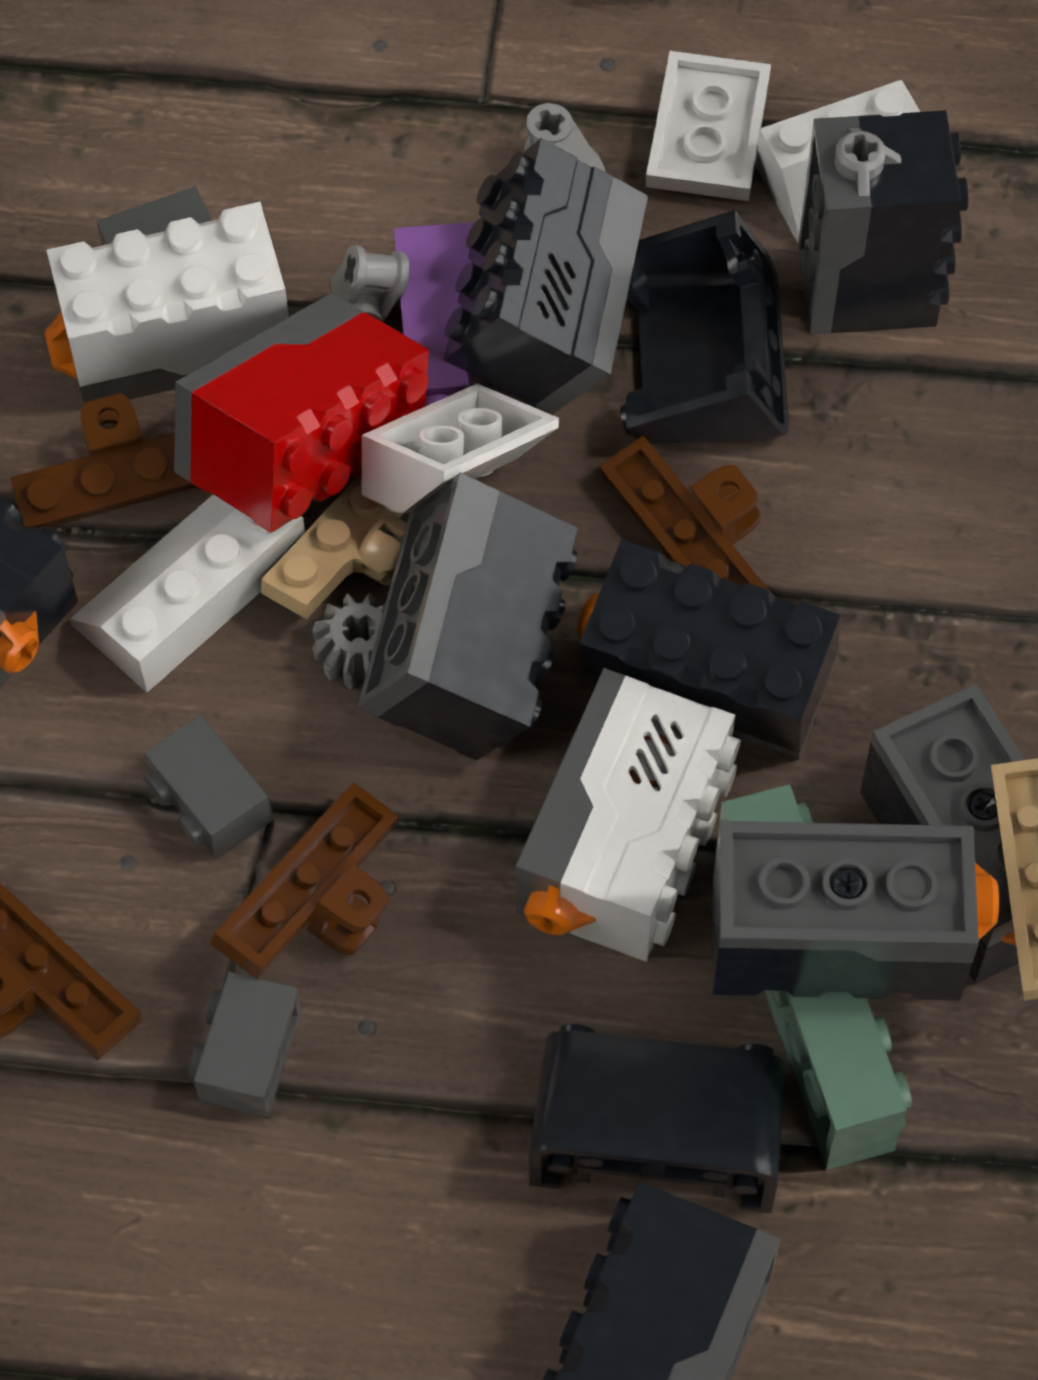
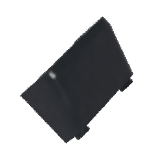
M736 210L640 239L627 299L638 311L642 389L628 392L626 404H623L620 408L621 421L627 434L634 436L636 439L644 435L650 444L764 441L786 435L789 430L779 285L774 264L767 250Z
M562 1025L558 1032L549 1034L545 1042L529 1152V1186L560 1189L561 1176L572 1171H578L579 1182L590 1183L591 1173L711 1186L713 1187L712 1196L725 1198L727 1187L741 1194L742 1210L772 1213L779 1175L785 1062L780 1057L774 1055V1050L771 1047L762 1044H744L736 1049L598 1034L592 1028L585 1025Z

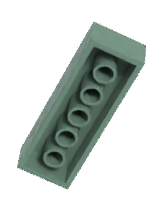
M790 784L727 800L721 804L720 821L813 823L806 803L797 804ZM765 990L764 992L825 1170L895 1151L901 1129L905 1128L906 1108L912 1106V1100L904 1074L901 1071L893 1073L886 1052H890L892 1046L889 1031L883 1017H873L867 998H854L849 992H826L819 997H793L787 991Z

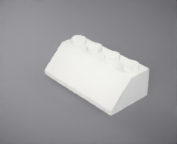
M212 495L69 619L70 624L147 693L261 592V579L305 533L303 517L300 516L297 519H293L270 533L255 524L250 517L215 495Z

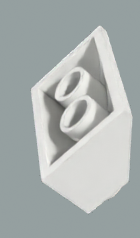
M902 80L759 129L755 167L797 243L799 241L814 119L879 114L882 116H899L902 113L920 112Z
M475 384L363 434L362 496L384 505L387 510L401 514L411 512L460 472L476 479L487 476L493 470L516 460L558 429L559 418L480 384Z

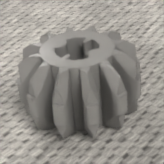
M371 592L364 599L363 603H355L354 599L347 593L343 599L344 607L342 609L327 604L326 609L323 611L325 620L315 621L313 627V637L316 640L315 645H313L315 660L318 663L324 664V674L328 677L329 681L343 675L344 685L347 686L349 691L358 679H365L385 607V604L379 607L376 606V598Z

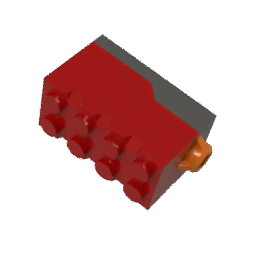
M330 293L175 382L174 472L203 491H209L253 519L255 524L272 533L291 520L302 516L309 507L311 499L323 501L331 495L339 493L347 484L349 476L359 478L362 476L363 434L425 407L426 389L428 386L429 349L335 294Z

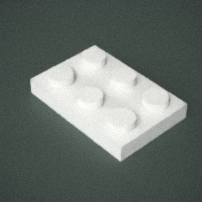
M670 51L646 173V187L749 201L757 156L759 129L762 126L771 64Z

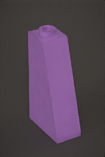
M475 222L394 228L395 251L405 252L409 260V280L404 295L400 298L403 334L429 349L428 386L426 389L425 406L472 385L474 375L444 361L449 339L445 337L444 332L451 314L458 307L462 308L457 302L459 293L456 292L455 285L462 269L471 262L468 258L470 249L466 247V239Z

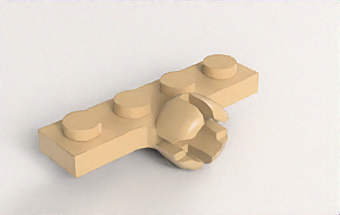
M362 476L360 478L356 477L261 579V594L308 619L343 579L353 572L363 573L384 586H390L394 573L392 570L395 569L407 525L406 522L399 519L404 513L389 511L384 505L362 496Z
M1038 758L991 765L1024 1000L1038 999Z

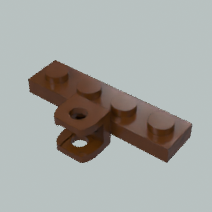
M122 393L83 404L81 408V424L89 456L10 477L18 507L23 517V524L28 529L31 527L39 529L41 526L50 528L197 487L174 472L175 432L143 441L134 407L130 400ZM106 423L117 424L114 428L106 429L102 427Z
M644 435L599 465L601 476L670 561L684 566L694 564L712 570L720 578L739 585L750 583L768 589L733 546V544L752 532L761 519L760 510L755 506L758 501L757 491L737 466L725 465L715 469L691 485L690 493Z
M353 782L214 932L210 944L257 980L308 923L307 930L327 946L339 953L354 955L376 931L379 924L377 916L386 908L389 902L386 890L375 879L361 870L359 866L394 829L399 815ZM355 894L363 896L367 900L368 905ZM338 924L355 933L349 934L343 932L339 928Z
M0 883V1038L12 1033L36 1013L37 1004L98 1061L141 1023V1012Z

